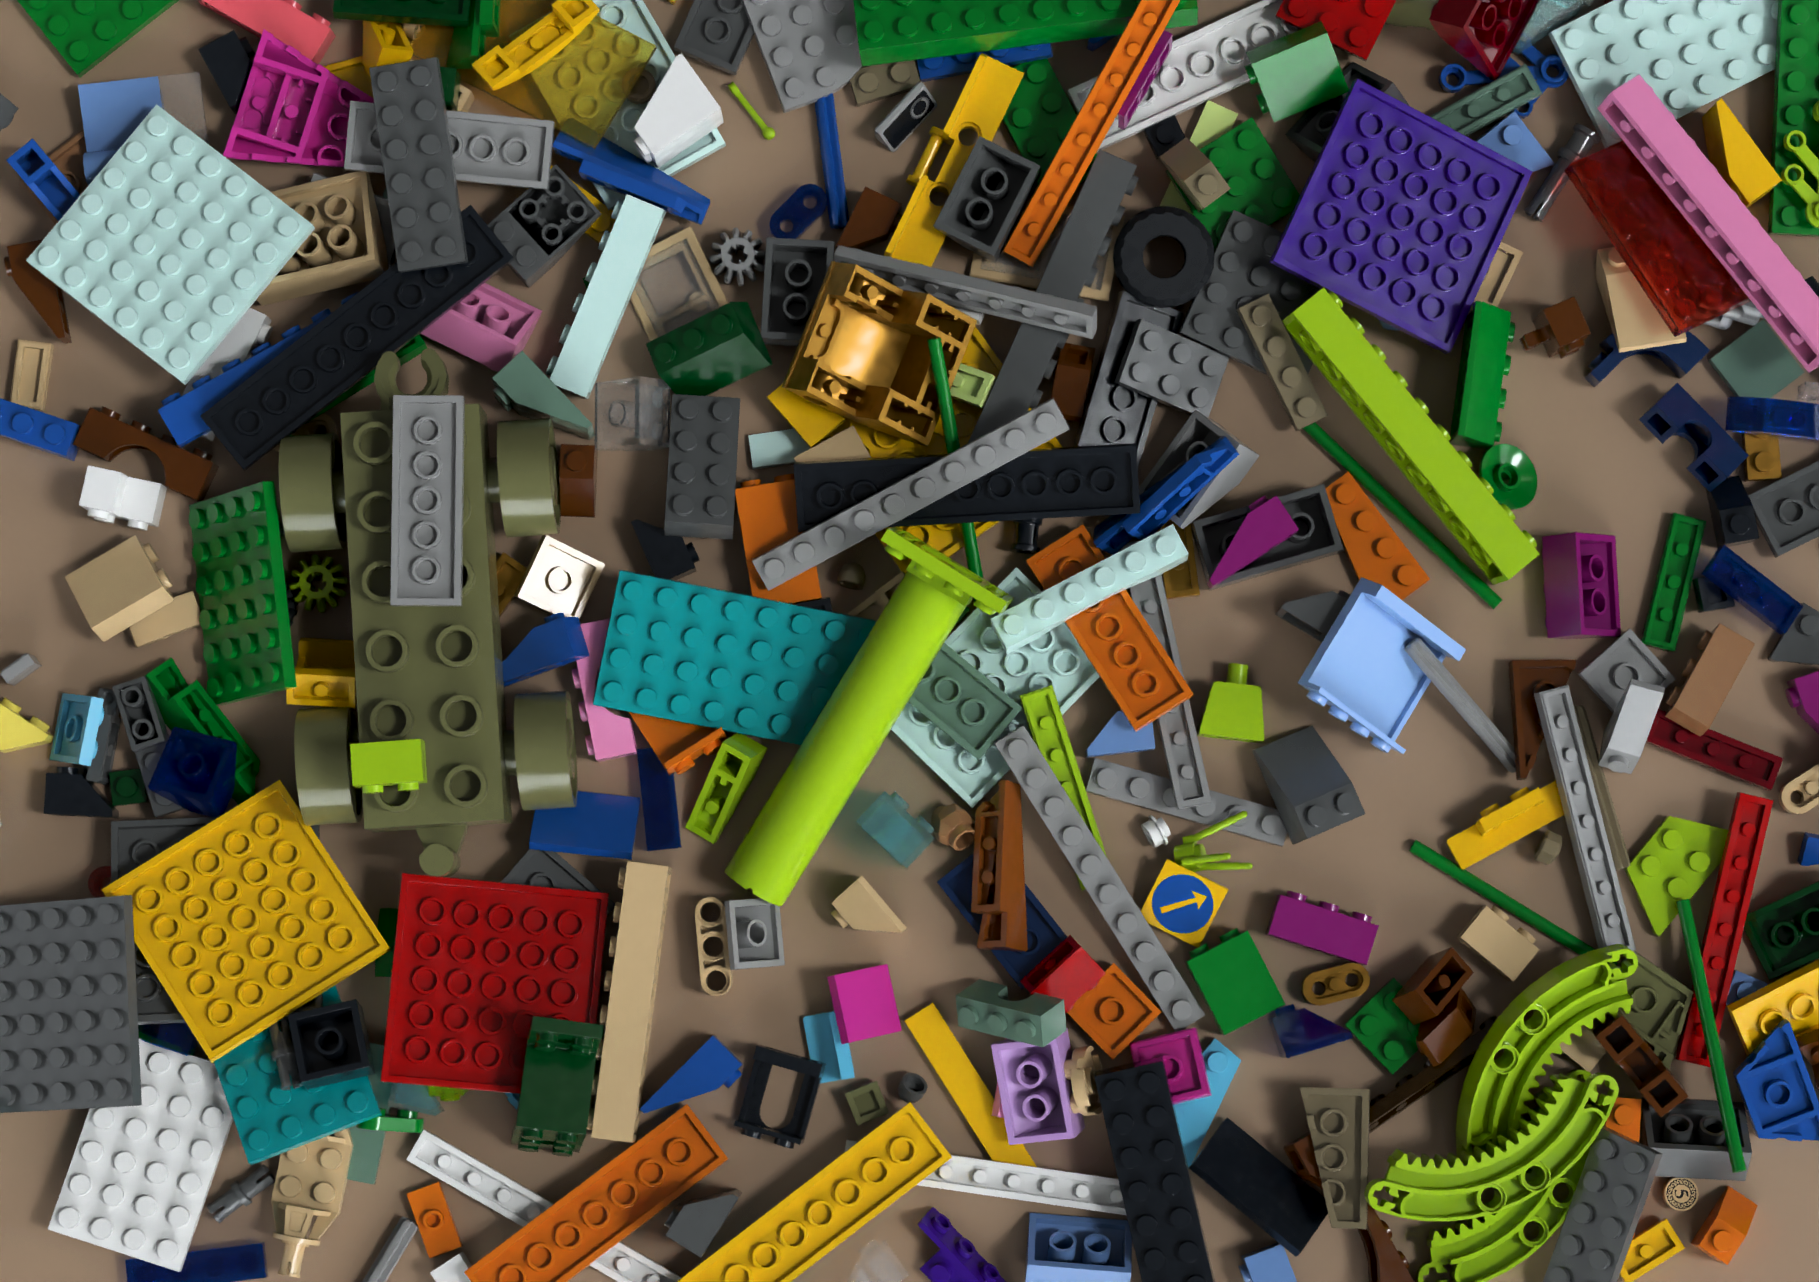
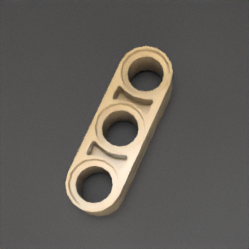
M706 897L700 900L695 907L700 981L706 993L711 996H721L730 991L733 984L732 970H730L725 904L715 897ZM707 903H716L720 908V916L714 922H707L702 917V909ZM710 937H718L723 942V951L718 956L712 957L705 952V942ZM714 971H720L726 976V985L719 991H714L708 986V976Z

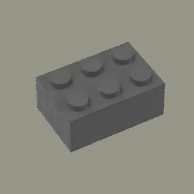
M766 238L761 336L765 345L798 346L830 263L834 261V241Z

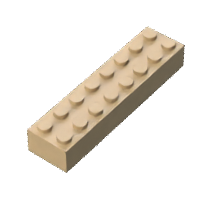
M627 861L626 868H620L618 888L623 889L622 902H616L614 908L613 922L619 923L617 937L611 936L609 957H614L613 971H607L605 977L604 991L610 992L608 1005H602L600 1025L605 1026V1034L596 1053V1060L601 1061L599 1074L596 1073L593 1077L591 1095H596L595 1108H589L587 1129L592 1130L591 1138L630 1143L637 1140L672 868L669 866Z

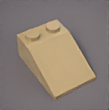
M1665 240L1598 249L1595 277L1619 353L1686 342L1687 337L1673 265Z

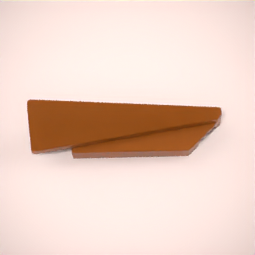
M1001 780L998 783L999 790L990 801H983L975 813L971 912L983 914L977 948L1026 952L1028 950L1021 786L1012 781Z

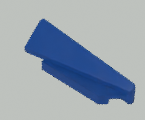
M569 119L554 140L553 150L555 154L581 163L578 172L582 179L625 196L629 194L660 207L668 213L702 225L710 206V199L651 164H647L644 160L578 121Z
M1222 436L1139 495L1140 513L1111 515L1094 528V544L1096 547L1114 555L1133 537L1143 540L1154 534L1239 455L1238 451L1226 436Z

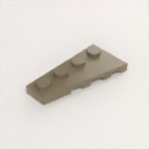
M1300 1087L1331 1228L1367 1229L1368 1203L1364 1193L1368 1185L1370 1089Z

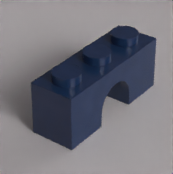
M1678 383L1667 391L1639 419L1662 444L1674 435L1682 436L1691 443L1695 456L1687 469L1709 492L1728 478L1749 456Z

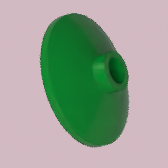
M1510 444L1495 445L1484 453L1479 465V477L1486 479L1494 490L1492 495L1500 505L1502 503L1505 504L1510 510L1520 509L1528 505L1533 500L1537 491V475L1529 457L1522 450Z

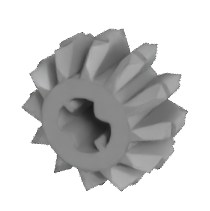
M733 228L734 238L729 239L727 234L722 232L720 238L724 245L712 243V249L719 254H714L709 259L710 263L719 264L714 269L716 276L726 272L724 278L726 284H730L733 277L737 276L738 286H743V276L747 275L754 282L757 278L753 269L761 272L765 270V265L757 260L765 259L766 251L757 250L763 244L761 238L750 242L752 231L747 230L743 238H741L738 228ZM737 250H741L746 260L743 263L739 260L740 264H735L731 254L735 252L737 255Z

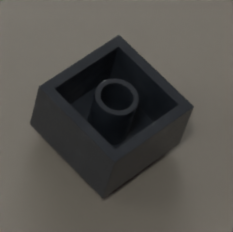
M357 999L288 1015L300 1081L307 1090L376 1074L363 1008Z

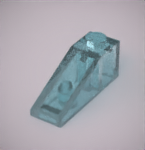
M1539 0L1513 52L1517 54L1522 53L1547 36L1548 33L1578 15L1583 5L1590 7L1593 0Z

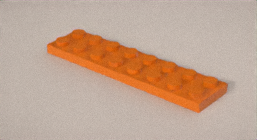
M686 1104L468 1268L464 1273L471 1282H568L725 1163L728 1158L688 1104Z

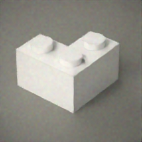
M88 465L79 506L88 510L87 515L94 517V520L114 524L115 518L128 521V527L147 531L148 525L159 526L167 487L161 483L128 477L122 472Z

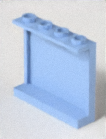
M1361 577L1298 681V684L1309 691L1306 696L1310 700L1321 706H1325V704L1330 706L1328 713L1343 722L1347 720L1352 722L1349 726L1351 730L1365 738L1368 735L1371 736L1373 739L1370 743L1385 753L1392 749L1404 754L1406 749L1397 744L1395 740L1431 682L1405 651L1406 645L1415 638L1421 639L1441 663L1446 656L1460 661L1466 649L1383 585Z

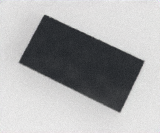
M1228 1117L1220 1124L1189 1167L1190 1170L1295 1257L1302 1252L1328 1214L1325 1197Z

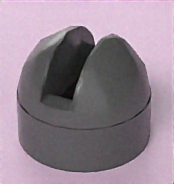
M907 1073L899 1082L898 1095L906 1103H916L926 1093L927 1083L920 1075Z

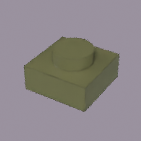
M877 1081L845 1093L857 1126L889 1113Z

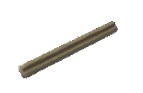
M1583 705L1575 706L1574 709L1616 871L1630 866V859L1603 768L1598 766L1599 754L1585 707Z

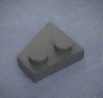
M1804 602L1801 603L1769 655L1768 660L1771 662L1819 665V612Z

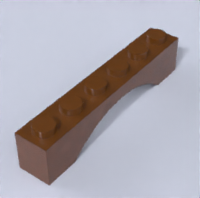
M1309 1131L1283 1148L1298 1176L1323 1189L1312 1137ZM1368 1204L1367 1229L1357 1230L1366 1252L1369 1282H1417L1413 1280L1408 1271L1409 1263L1406 1257L1395 1248L1391 1240L1392 1232L1385 1221L1379 1219L1374 1208Z

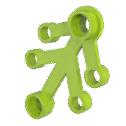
M1819 100L1814 104L1812 110L1813 117L1818 123ZM1794 130L1784 136L1783 145L1788 151L1793 152L1815 177L1817 189L1815 192L1804 181V170L1797 164L1786 166L1781 172V179L1786 185L1791 186L1807 204L1805 209L1806 218L1812 226L1819 228V158L1806 145L1805 134L1799 130ZM1792 135L1799 138L1800 143L1798 147L1791 145L1790 137ZM1789 169H1794L1797 172V179L1795 181L1789 179Z

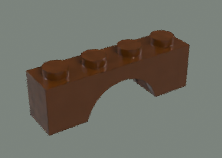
M102 406L100 412L93 408L89 409L73 445L108 462H111L121 453L132 449H145L154 452L164 466L166 487L197 502L204 500L219 466L211 462L213 457L211 454L195 447L192 453L184 450L177 445L173 437L163 434L161 439L149 434L152 428L135 420L132 421L131 425L119 421L121 414Z

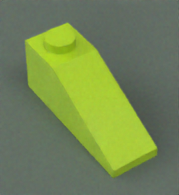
M736 733L723 741L685 828L715 844L752 783L767 751V747L741 733Z

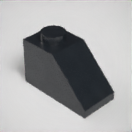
M233 30L198 50L228 105L236 115L253 65L250 57L255 55V52L246 36L240 39Z
M1739 476L1726 478L1711 492L1706 489L1718 549L1751 543L1759 539L1753 505Z
M638 519L631 522L655 577L676 581L697 571L694 563L700 560L692 542L685 544L682 537L664 536V529Z
M57 767V773H46L44 814L119 818V811L112 806V803L93 782L86 781L85 775L77 774L78 768Z

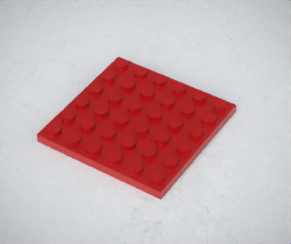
M402 873L380 1082L520 1094L526 1041L533 1016L596 1024L609 893Z

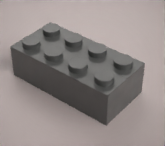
M672 394L664 536L732 540L740 398Z
M1324 484L1278 497L1299 528L1298 532L1211 589L1209 588V591L1339 554L1343 550V546ZM1248 506L1192 522L1191 530L1206 582L1210 579L1244 518L1251 512Z

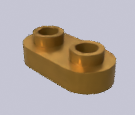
M1346 963L1308 974L1302 982L1301 992L1307 1002L1312 1005L1322 1006L1362 995L1369 987L1370 977L1368 971L1362 965ZM1350 973L1357 977V983L1353 987L1348 986L1345 982L1346 976ZM1315 982H1321L1324 985V992L1321 995H1316L1312 991V986Z

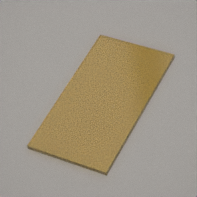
M501 0L499 37H486L485 54L497 45L503 49L553 11L552 4L557 0ZM596 15L567 46L551 59L521 79L493 91L474 69L457 70L461 80L536 119L554 121L555 129L596 149L657 47ZM423 24L410 44L414 51L413 56L419 59L437 57L440 67H446L454 27Z

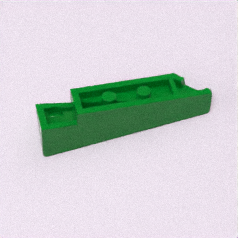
M501 0L471 1L469 26L454 27L446 67L473 69L471 64L485 55L486 37H499Z
M169 658L145 676L150 684L164 723L238 805L256 794L255 780L259 772L260 760L198 680L188 685L172 658Z

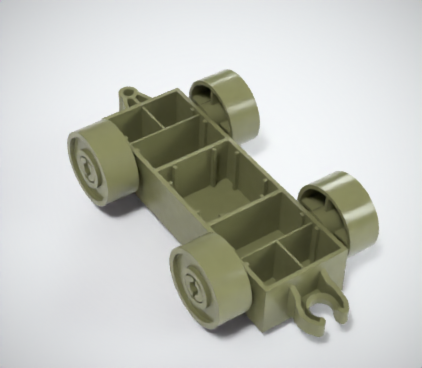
M427 348L421 353V363L427 374V384L422 391L413 395H448L449 376L446 365L435 350ZM386 351L378 361L374 375L376 391L381 398V410L340 413L342 450L336 433L294 435L285 437L280 441L278 462L279 494L283 528L289 550L291 552L344 549L346 542H348L358 714L357 722L355 710L350 707L308 708L297 711L294 730L296 785L301 815L306 826L360 822L363 812L364 829L372 832L416 830L424 847L422 854L419 855L420 867L430 876L449 877L454 875L460 867L461 859L459 854L469 826L512 823L509 776H517L519 796L524 811L577 806V754L569 691L516 694L514 698V730L506 729L493 503L500 502L503 526L507 538L560 533L561 509L557 449L551 418L499 421L497 425V457L490 458L487 414L479 403L465 404L462 606H391L393 395L411 394H405L397 387L396 376L400 370V360L394 352ZM422 739L425 741L427 783H419V790L398 791L397 785L383 786V793L362 794V788L352 786L350 744Z

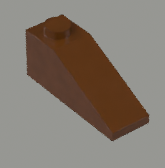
M43 239L7 246L9 256L4 257V264L8 277H13L15 283L57 338L65 344L72 343L62 289L26 261Z

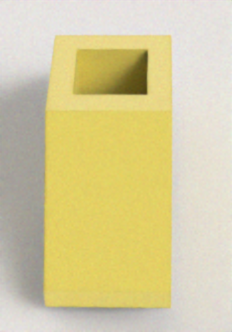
M4 697L2 702L0 701V752L7 753L52 743L54 736L47 732L50 726L35 716H32L30 720L19 714L22 708Z

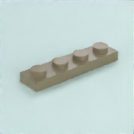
M1269 293L1236 309L1295 431L1328 416Z

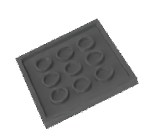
M1233 210L1214 249L1215 260L1211 277L1208 283L1199 291L1200 293L1193 298L1178 334L1268 375L1236 309L1269 293L1281 320H1283L1321 289L1269 262L1283 232ZM1289 334L1291 341L1307 373L1309 374L1313 362L1309 359V357L1305 354V352Z

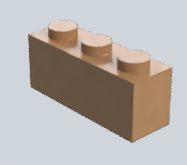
M1720 623L1711 632L1705 630L1696 645V648L1701 650L1696 660L1690 658L1681 673V676L1685 677L1681 687L1675 686L1665 702L1670 705L1665 717L1701 737L1713 723L1755 643Z

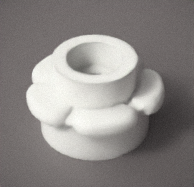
M1149 816V820L1141 824L1147 840L1154 848L1161 844L1166 846L1168 844L1167 837L1171 835L1169 827L1163 818L1160 817L1156 820L1154 816Z

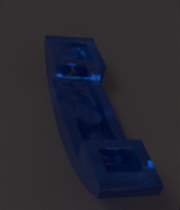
M1730 396L1727 400L1725 431L1754 435L1765 433L1819 440V404Z

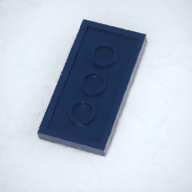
M973 853L938 880L937 883L979 935L983 914L971 912ZM1026 884L1028 950L1026 952L991 950L1021 990L1025 987L1020 981L1067 938L1066 934Z

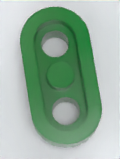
M380 1108L381 1116L356 1125L357 1128L369 1130L422 1133L424 1118L418 1117V1111L398 1109L397 1115H388L385 1108Z

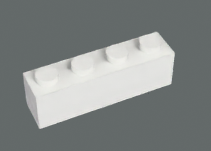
M249 308L190 379L182 396L194 390L191 385L207 375L213 379L224 373L221 368L231 361L239 358L241 362H244L253 357L251 351L260 346V344L266 343L272 333L271 319L267 315ZM210 431L202 437L213 441L215 434L213 431Z

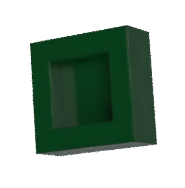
M140 769L109 772L112 806L149 803L148 793Z

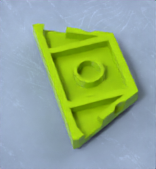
M1667 816L1632 858L1630 866L1624 868L1630 883L1633 884L1636 890L1638 901L1652 926L1651 930L1657 937L1664 932L1678 915L1676 902L1691 899L1721 862L1728 834L1727 829Z

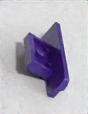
M934 1207L918 1222V1226L940 1248L920 1268L932 1282H1006L999 1274L997 1268L988 1263L975 1250L974 1245L951 1225L949 1219L939 1213Z

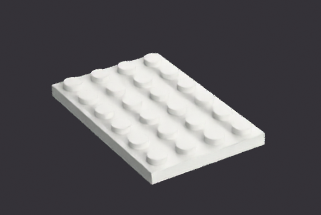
M139 1038L142 1105L89 1109L48 1230L181 1272L232 1125L233 1116L214 1062L211 1063V1061Z

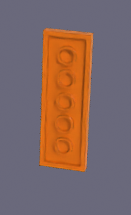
M1082 524L1028 558L1026 563L1045 591L1106 558L1100 549L1096 547L1093 538ZM1126 590L1095 604L1065 621V624L1135 732L1194 696Z

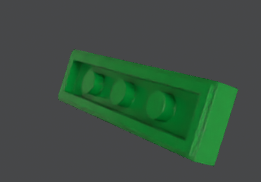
M1678 513L1671 514L1641 636V641L1646 646L1672 653L1675 652L1706 525L1705 520Z

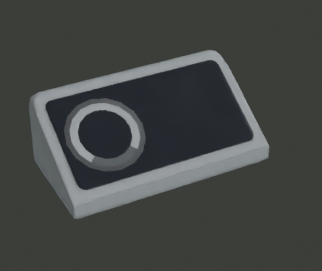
M918 82L875 128V138L891 152H895L937 107L935 99L922 82Z

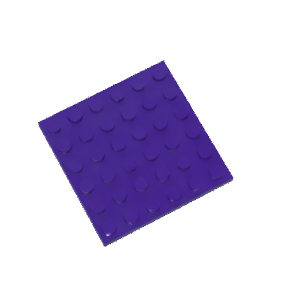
M1355 79L1269 262L1320 289L1324 287L1327 292L1333 291L1341 300L1445 354L1450 353L1533 171L1373 86Z

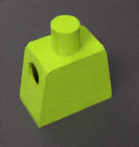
M1228 663L1226 682L1213 681L1211 683L1197 730V736L1260 744L1264 742L1261 686L1247 685L1249 665Z

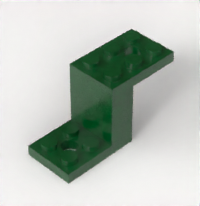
M533 1016L527 1035L517 1116L511 1138V1144L518 1145V1150L538 1152L539 1148L552 1149V1154L564 1157L572 1156L573 1152L579 1153L587 1132L596 1053L602 1040L603 1025Z

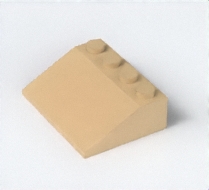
M351 172L271 192L313 224L315 229L256 299L261 306L375 280L388 270L386 244L369 172Z

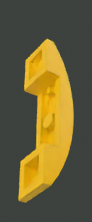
M557 0L552 4L553 11L503 49L499 45L495 46L471 64L472 68L493 91L521 79L567 46L598 14L599 8L592 0Z

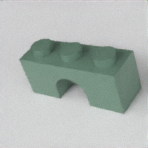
M981 979L956 995L959 1027L1039 1047L1046 1046L1067 1031L1064 999L1034 993L1024 1000L1009 1001L1006 985Z

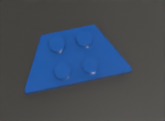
M1784 1019L1738 1066L1733 1075L1754 1132L1758 1138L1819 1141V1100L1790 1022Z

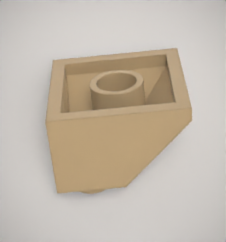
M860 876L831 903L836 908L831 914L843 928L850 925L853 930L901 934L907 929L863 876Z

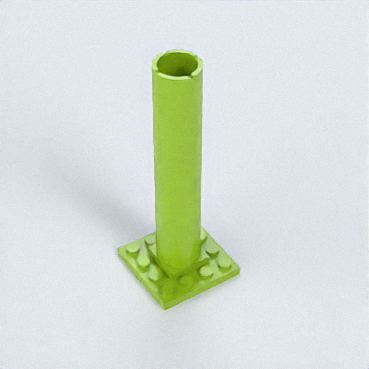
M901 527L887 528L881 541L887 544L884 550L899 560L912 559L906 568V574L725 869V873L746 890L751 888L754 895L777 906H782L786 902L966 606L975 598L976 601L973 605L983 612L992 615L996 612L1000 614L1006 611L1014 600V597Z

